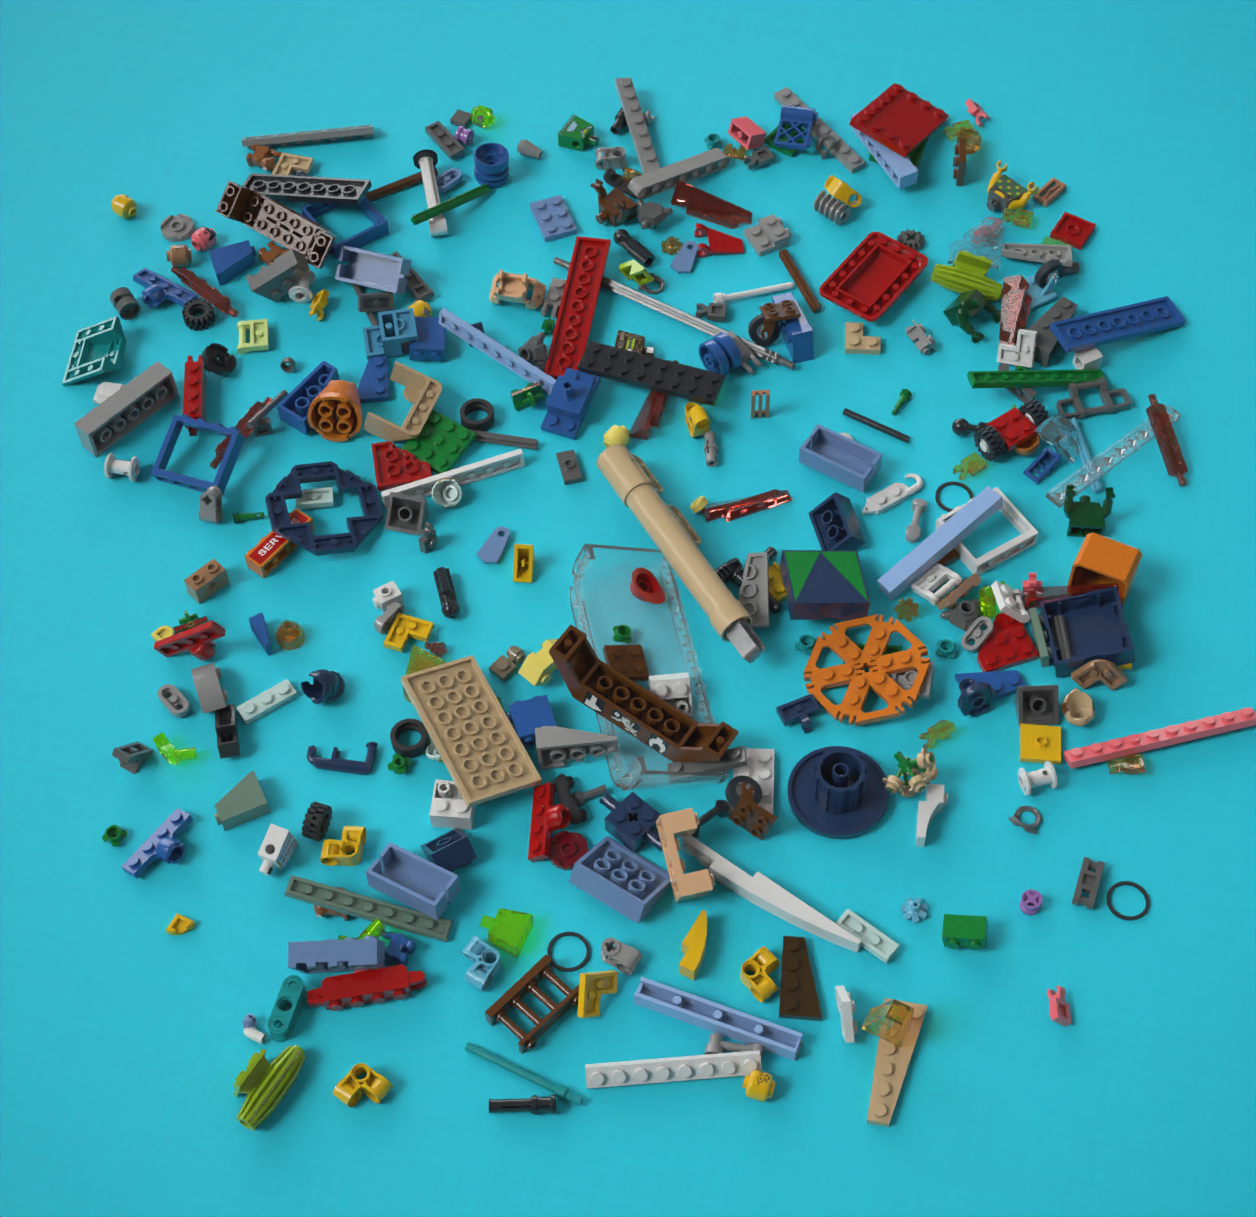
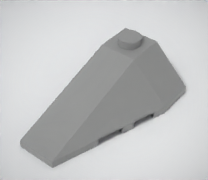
M558 726L535 728L540 770L562 768L570 761L576 760L579 763L588 756L599 757L618 751L616 736Z

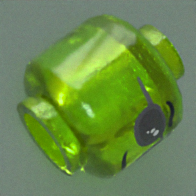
M478 105L473 107L470 119H472L474 125L486 129L489 125H493L495 116H493L491 108Z

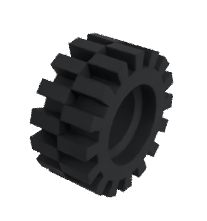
M198 298V301L193 299L192 303L188 301L187 306H183V319L189 329L193 328L194 331H197V328H199L200 331H203L202 328L208 329V325L212 326V322H215L216 317L213 306L206 299H203V301H201V298ZM197 313H204L203 315L198 317L194 316Z
M315 801L311 803L310 808L307 809V814L304 816L305 820L302 823L304 824L302 826L303 837L316 841L323 840L326 835L325 833L328 831V826L331 824V806Z

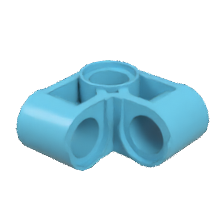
M473 936L461 951V954H464L465 957L474 962L467 971L464 980L483 992L489 987L493 978L500 971L502 962L496 949L486 944L479 937ZM491 958L496 959L492 964L486 963Z

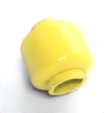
M613 425L603 435V444L606 448L615 444L626 446L630 442L629 430L623 425Z

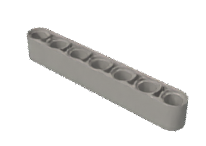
M714 148L635 177L629 182L628 188L638 199L642 200L722 170L728 166L730 159L719 148Z

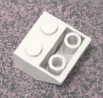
M688 672L649 676L651 693L685 715L693 716Z
M435 780L429 815L431 826L472 830L475 806L467 807L454 781Z

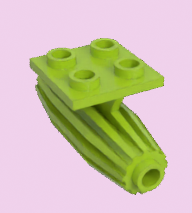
M959 250L952 266L936 264L930 279L934 283L960 294L976 289L989 301L997 302L998 299H1002L1005 289H1002V284L985 276L993 261L988 260L984 256L973 255L968 251Z
M297 1045L288 1046L270 1064L265 1057V1049H262L259 1054L255 1052L246 1067L247 1071L242 1070L233 1085L235 1088L233 1095L235 1097L239 1093L248 1094L236 1117L240 1124L254 1131L275 1110L293 1085L306 1059L303 1055L305 1051Z

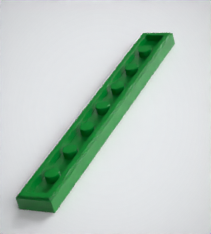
M1101 369L968 371L967 374L972 389L1068 387L1069 383H1085L1104 377Z

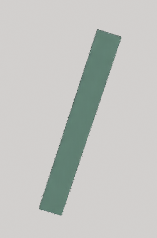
M291 875L285 891V897L445 943L452 925V921L439 918L435 920L419 911Z

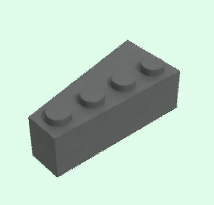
M1064 296L1027 329L1037 331L1034 361L1045 368L1055 354L1058 345H1060L1049 328L1050 324L1074 318L1076 314L1077 304Z

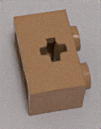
M212 559L186 578L184 583L188 594L201 604L228 584L229 579L226 569L215 559Z

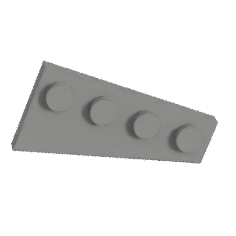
M1001 243V257L1042 263L1057 259L1063 266L1072 267L1071 245Z
M767 552L748 553L743 581L739 590L738 601L741 602L752 617V629L770 628Z

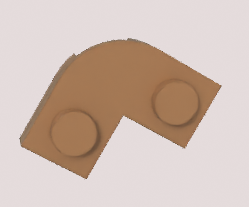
M1102 659L1090 661L1071 673V678L1083 689L1101 680L1109 689L1114 690L1128 681L1127 675L1114 663Z

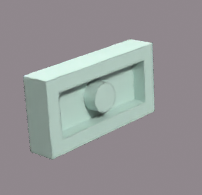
M333 487L302 490V498L296 499L297 509L334 506Z

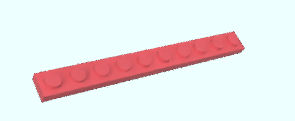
M1252 707L1242 708L1241 710L1225 712L1220 715L1187 721L1173 726L1170 725L1144 733L1132 734L1127 737L1063 751L1064 759L1070 768L1073 769L1256 725V712Z

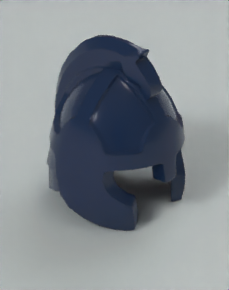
M326 669L309 673V676L313 677V685L309 681L301 682L302 691L314 704L335 701L341 697L345 689L344 681L339 672Z

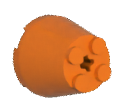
M332 380L310 404L307 414L308 423L311 428H314L322 435V438L334 442H343L349 440L350 437L360 431L363 415L360 394L355 383L344 380Z

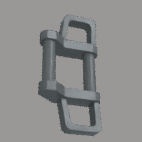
M1101 377L1098 380L1085 383H1069L1070 398L1057 401L1056 409L1063 421L1072 418L1083 419L1089 415L1105 412L1109 414L1130 408L1131 400L1124 388L1108 390L1105 377ZM1098 387L1103 406L1084 409L1078 397V391ZM1122 396L1125 403L1114 405L1111 397ZM1072 404L1075 413H1064L1062 407Z

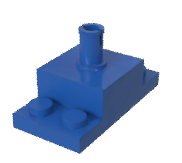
M571 368L566 369L564 376L559 375L546 403L547 414L542 422L541 430L575 440L601 382L600 377Z

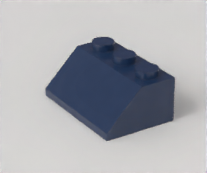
M835 492L809 512L822 550H857L866 543L848 497Z

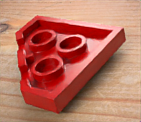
M386 441L371 444L378 491L392 489L431 476L429 463L416 459L415 455L395 447L394 443Z
M1000 613L996 615L993 622L994 630L984 642L978 653L977 662L982 672L1001 671L1039 658V653L1023 623L1005 613Z

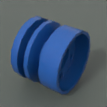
M492 142L478 146L474 152L475 180L480 185L488 184L491 188L505 184L509 177L508 150L503 145Z

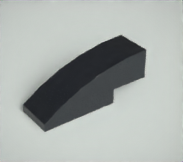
M230 704L215 710V729L220 759L240 755L235 704Z

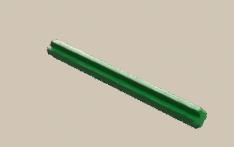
M483 184L412 215L411 222L414 225H418L488 194L490 187L488 184Z

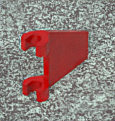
M701 223L695 224V237L701 238L707 235L709 246L704 243L698 244L699 250L697 255L699 258L710 254H744L742 239L708 228Z

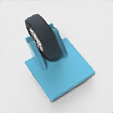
M1050 260L1044 263L1036 274L1010 285L1009 290L1029 311L1057 298L1058 295L1054 292V288L1062 278L1065 268L1059 260Z

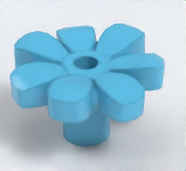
M916 897L914 901L908 898L905 900V905L901 906V912L905 913L904 919L910 920L912 918V923L914 924L919 923V918L925 919L927 917L926 911L928 907L927 904H921V898Z

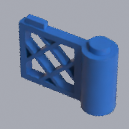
M783 105L774 147L807 150V147H811L812 138L810 134L814 122L818 121L816 109ZM786 124L790 125L791 128L784 130L782 126ZM802 126L808 127V129L803 132H801L798 128ZM795 130L798 135L791 137L789 133ZM784 136L788 138L785 142L779 141ZM802 138L804 140V144H799L795 141Z

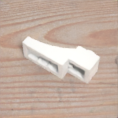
M928 784L926 801H919L916 847H924L926 832L930 822L937 812L942 813L943 805H947L948 793H944V785Z

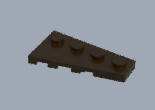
M783 936L779 1018L822 1021L805 937Z

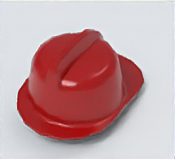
M639 567L634 569L630 583V591L633 596L643 602L648 601L653 604H662L666 600V595L654 574L645 568Z

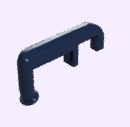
M368 742L366 744L367 755L365 762L339 759L340 751L338 747L333 748L331 759L315 757L317 748L314 745L308 747L307 760L318 769L367 775L372 771L378 744L376 742Z

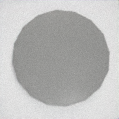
M177 214L178 216L174 217L171 215L165 218L160 227L163 238L171 242H182L190 238L195 229L192 218L184 214Z

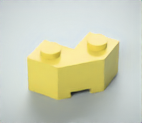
M548 639L542 643L543 648L536 654L534 652L529 654L518 671L532 685L540 686L547 684L551 679L553 670L558 669L549 654L550 648L558 639Z

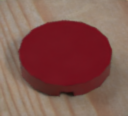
M562 831L550 840L549 859L555 867L562 870H573L575 862L588 852V844L585 838L577 832Z

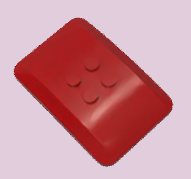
M874 231L868 234L820 286L819 294L866 321L874 322L883 316L912 285L927 266L928 258L885 234Z

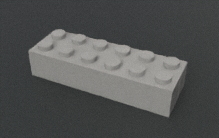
M157 361L75 422L74 425L82 446L95 457L99 456L176 398L179 394L172 372Z

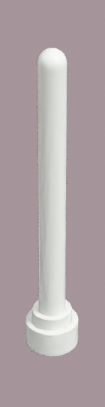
M788 282L727 295L721 292L714 293L713 301L714 303L726 304L728 301L794 288V283Z

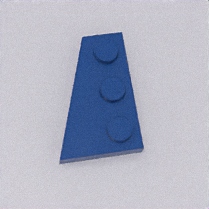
M387 356L369 358L357 389L360 394L361 404L390 401Z
M1017 670L955 674V680L958 685L966 678L974 679L977 683L986 682L990 684L996 692V700L1016 693L1018 686H1026Z

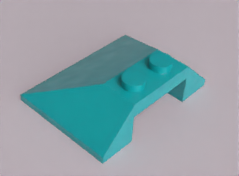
M117 316L77 330L62 381L63 386L120 369L127 341Z

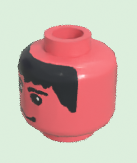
M202 226L191 235V244L197 251L206 252L216 244V233L212 228Z

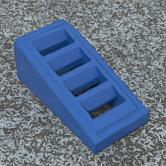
M1046 447L1023 474L1036 484H1039L1061 463L1062 457L1049 447ZM1043 462V463L1046 464L1048 467L1046 468L1045 466H1043V465L1040 464V463ZM1036 467L1041 468L1043 472H1040ZM1033 470V471H1034L1035 473H1037L1039 476H1038V477H1035V476H1034L1033 474H1031L1030 472Z
M259 613L249 618L250 627L266 654L270 656L272 655V648L263 613Z

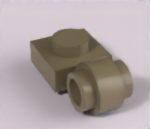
M511 646L506 653L508 658L501 655L489 667V671L503 682L517 670L515 663L520 664L525 659L524 651L518 646Z

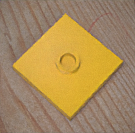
M1020 724V762L1045 763L1049 761L1052 764L1060 765L1061 727Z

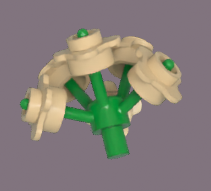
M922 748L915 759L907 756L904 757L898 751L893 755L899 762L897 765L899 770L896 776L889 775L887 779L883 778L882 781L886 784L885 788L889 792H899L904 797L913 796L915 792L920 793L927 788L926 784H929L931 780H935L937 777L938 769L936 768L935 757L926 748Z

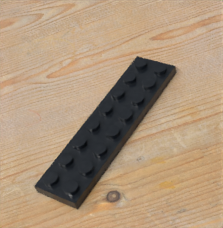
M251 173L242 186L276 201L355 206L360 205L372 184L370 180Z
M589 341L577 366L578 371L711 406H714L725 380V375L593 341Z

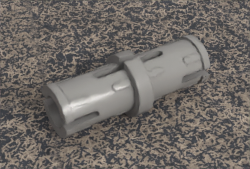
M708 431L704 434L706 465L708 467H715L718 464L716 434Z

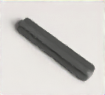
M1062 615L1055 616L1053 619L1061 660L1071 659L1072 655L1064 617Z

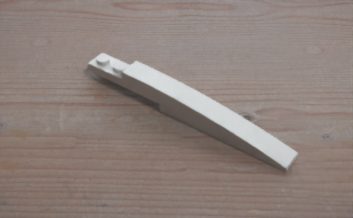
M691 835L681 837L682 850L687 855H693L703 866H709V874H713L714 880L731 891L811 934L856 953L860 950L861 940L757 871L752 877Z

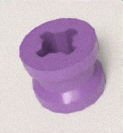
M459 126L455 133V139L467 146L472 143L474 130H467L465 127Z
M1033 889L1026 890L1022 894L1019 903L1020 910L1030 916L1037 914L1043 901L1041 894Z

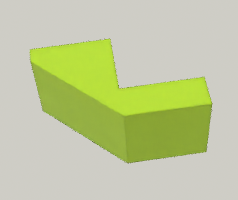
M635 260L619 265L618 270L627 280L634 279L639 286L654 280L648 271Z

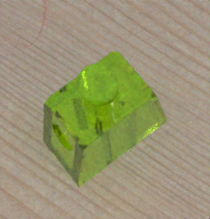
M501 908L498 910L495 918L484 915L480 927L489 930L488 939L490 943L518 958L534 924L533 915Z

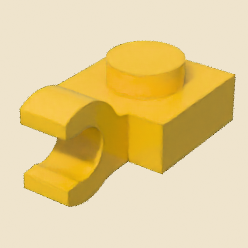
M325 289L314 295L310 306L309 316H313L316 313V321L324 318L322 309L328 304L329 292Z

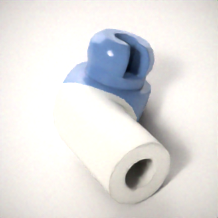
M247 1014L242 1022L244 1035L259 1044H263L267 1035L257 1030L256 1017L253 1014Z

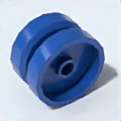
M724 332L718 333L711 340H707L699 346V356L707 371L726 375L729 371L735 370L742 364V357L738 346Z

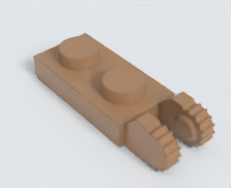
M974 573L964 578L962 583L958 586L956 585L936 604L939 610L946 607L948 609L954 607L958 603V598L965 597L969 593L968 590L979 585L981 582L980 575Z

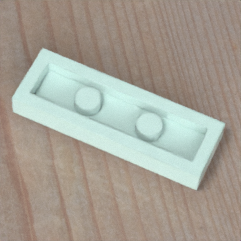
M286 679L236 707V710L245 724L248 725L298 697L291 683Z
M849 909L836 922L841 928L861 940V946L884 963H887L899 948V944Z

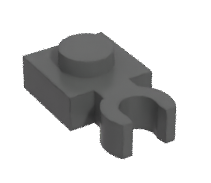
M767 147L752 152V156L744 158V164L748 163L749 170L755 168L756 165L762 167L775 161V156Z
M698 303L697 310L701 311H696V317L703 318L707 316V320L725 322L727 304L709 303V306Z
M425 522L424 530L419 529L421 537L418 539L420 551L425 554L437 544L436 530L428 522Z

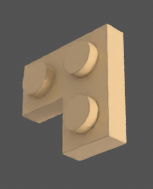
M282 153L272 174L292 175L293 172L304 171L306 174H309L314 160L310 157Z
M845 322V354L880 355L881 337L863 336V323Z

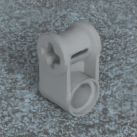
M601 147L595 152L597 157L595 166L597 169H623L627 165L626 150L623 147Z
M217 486L209 487L200 496L199 519L202 521L218 524L222 519L223 494Z
M607 938L602 942V960L622 973L632 975L642 959V954L637 949L627 946L615 938Z

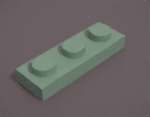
M1036 607L1030 608V624L1039 653L1041 667L1049 666V658H1052L1050 646L1046 647L1045 642H1048L1046 630L1042 631L1041 628L1044 625L1042 614L1038 615Z

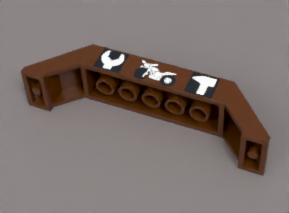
M571 624L550 648L549 654L574 699L672 762L719 761L739 733V731L723 721L720 724L696 722L599 660L586 638L587 634Z

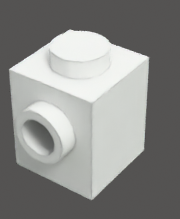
M1096 347L1078 350L1074 354L1072 364L1076 369H1099L1103 355Z
M394 581L373 590V604L376 609L380 608L382 613L387 610L389 604L396 601L404 605L402 593Z

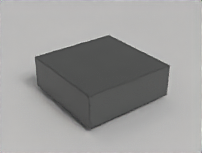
M458 109L450 119V123L466 128L473 117L471 113Z
M270 418L261 419L253 426L255 437L273 434Z

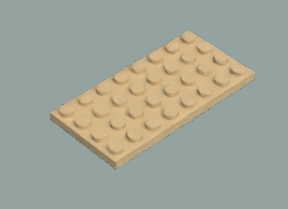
M473 655L401 676V683L468 808L541 784L542 779Z

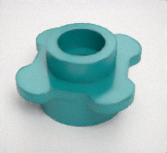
M715 133L709 134L704 139L708 149L720 148L723 145L720 142V136Z
M808 634L801 635L799 642L795 644V649L802 650L805 654L810 655L817 640Z
M949 639L937 642L938 649L935 651V654L938 657L943 656L952 659L955 656L953 651L956 648V644Z

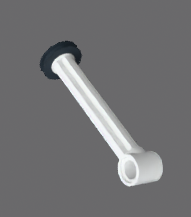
M425 149L418 151L413 156L415 167L421 169L427 207L431 208L440 204L434 166L438 163V156L433 150ZM443 214L428 220L431 237L448 234L446 219L443 218Z

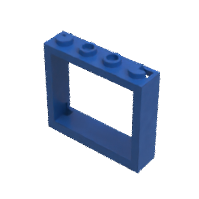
M366 196L360 205L357 206L373 223V226L338 244L334 242L329 253L333 254L337 260L339 259L341 245L361 248L389 234L387 220ZM311 202L301 207V212L303 216L318 223L314 218L340 205Z
M174 414L151 475L159 481L200 492H206L209 487L217 486L221 489L222 494H224L245 437L235 427L226 428L220 423L214 422V424H210L201 418L195 420L185 414H182V416ZM183 425L231 438L213 483L165 470Z

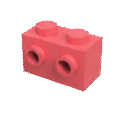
M747 116L732 119L728 134L747 150L762 148L767 134Z

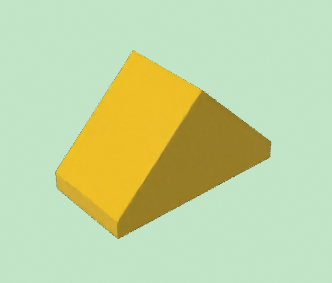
M514 544L513 582L532 583L535 565L534 545Z

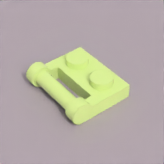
M268 319L240 321L237 323V330L239 331L237 352L239 354H246L250 351L269 350ZM247 329H250V343H246Z

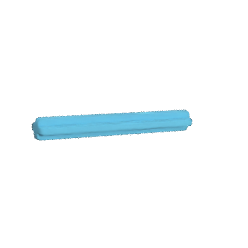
M1068 419L1067 424L1093 493L1101 492L1103 488L1077 419Z

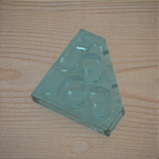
M987 217L978 226L965 233L959 240L950 244L948 264H953L960 250L968 251L979 257L984 256L988 260L993 261L990 268L999 269L1005 219Z

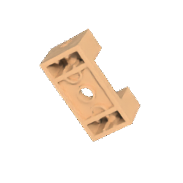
M693 808L660 815L656 825L675 901L680 902L708 895L713 890V886H715L713 874H709L708 869L683 874V871H686L683 859L679 858L678 851H680L678 838L693 835L697 825H699L697 812L694 813Z

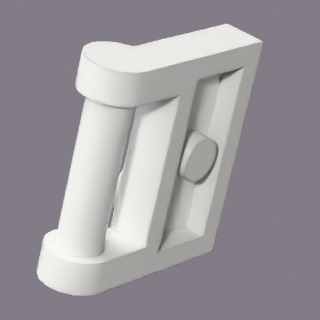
M937 563L914 582L911 588L913 592L927 599L932 605H936L939 599L950 589L962 583V578L957 573ZM950 579V580H949L946 584H944L939 590H937L935 593H932V592L935 591L940 585H942L946 580Z
M995 581L991 587L999 610L1021 623L1028 622L1030 615L1024 607L1021 591L1019 589L1012 590L1007 584Z

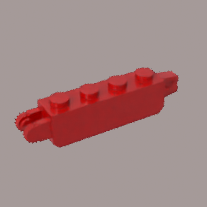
M199 355L198 361L195 362L192 356H187L184 373L183 414L195 420H198V418L205 420L207 377L202 355ZM185 426L190 433V437L198 435V429Z
M401 964L325 977L322 981V987L307 991V1000L309 1007L325 1006L326 1010L338 1011L349 1006L361 1007L367 1003L379 1004L390 999H405L407 996H411V991L424 989L427 981L423 971L408 972L407 967Z

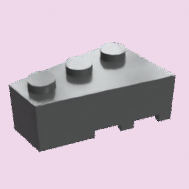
M291 249L274 259L273 264L268 267H261L260 272L253 276L250 274L246 279L252 292L278 303L290 288L310 270L304 254Z

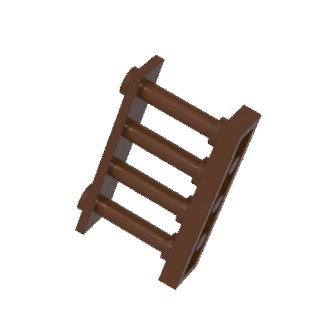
M547 955L542 957L485 1011L486 1021L491 1026L496 1022H501L521 1040L518 1046L522 1054L526 1050H531L536 1045L537 1040L572 1006L578 1005L579 985L572 990L552 972V959ZM547 978L566 997L557 1005L537 987V983L540 980ZM527 993H532L551 1010L544 1019H541L522 1001V998ZM512 1007H516L536 1025L528 1034L507 1016V1012Z

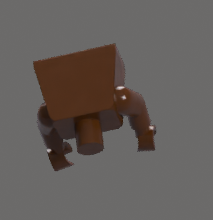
M597 178L595 184L592 183L590 185L598 193L599 214L595 218L599 224L607 221L616 227L637 217V204L618 188H614L607 194L602 186L603 182Z

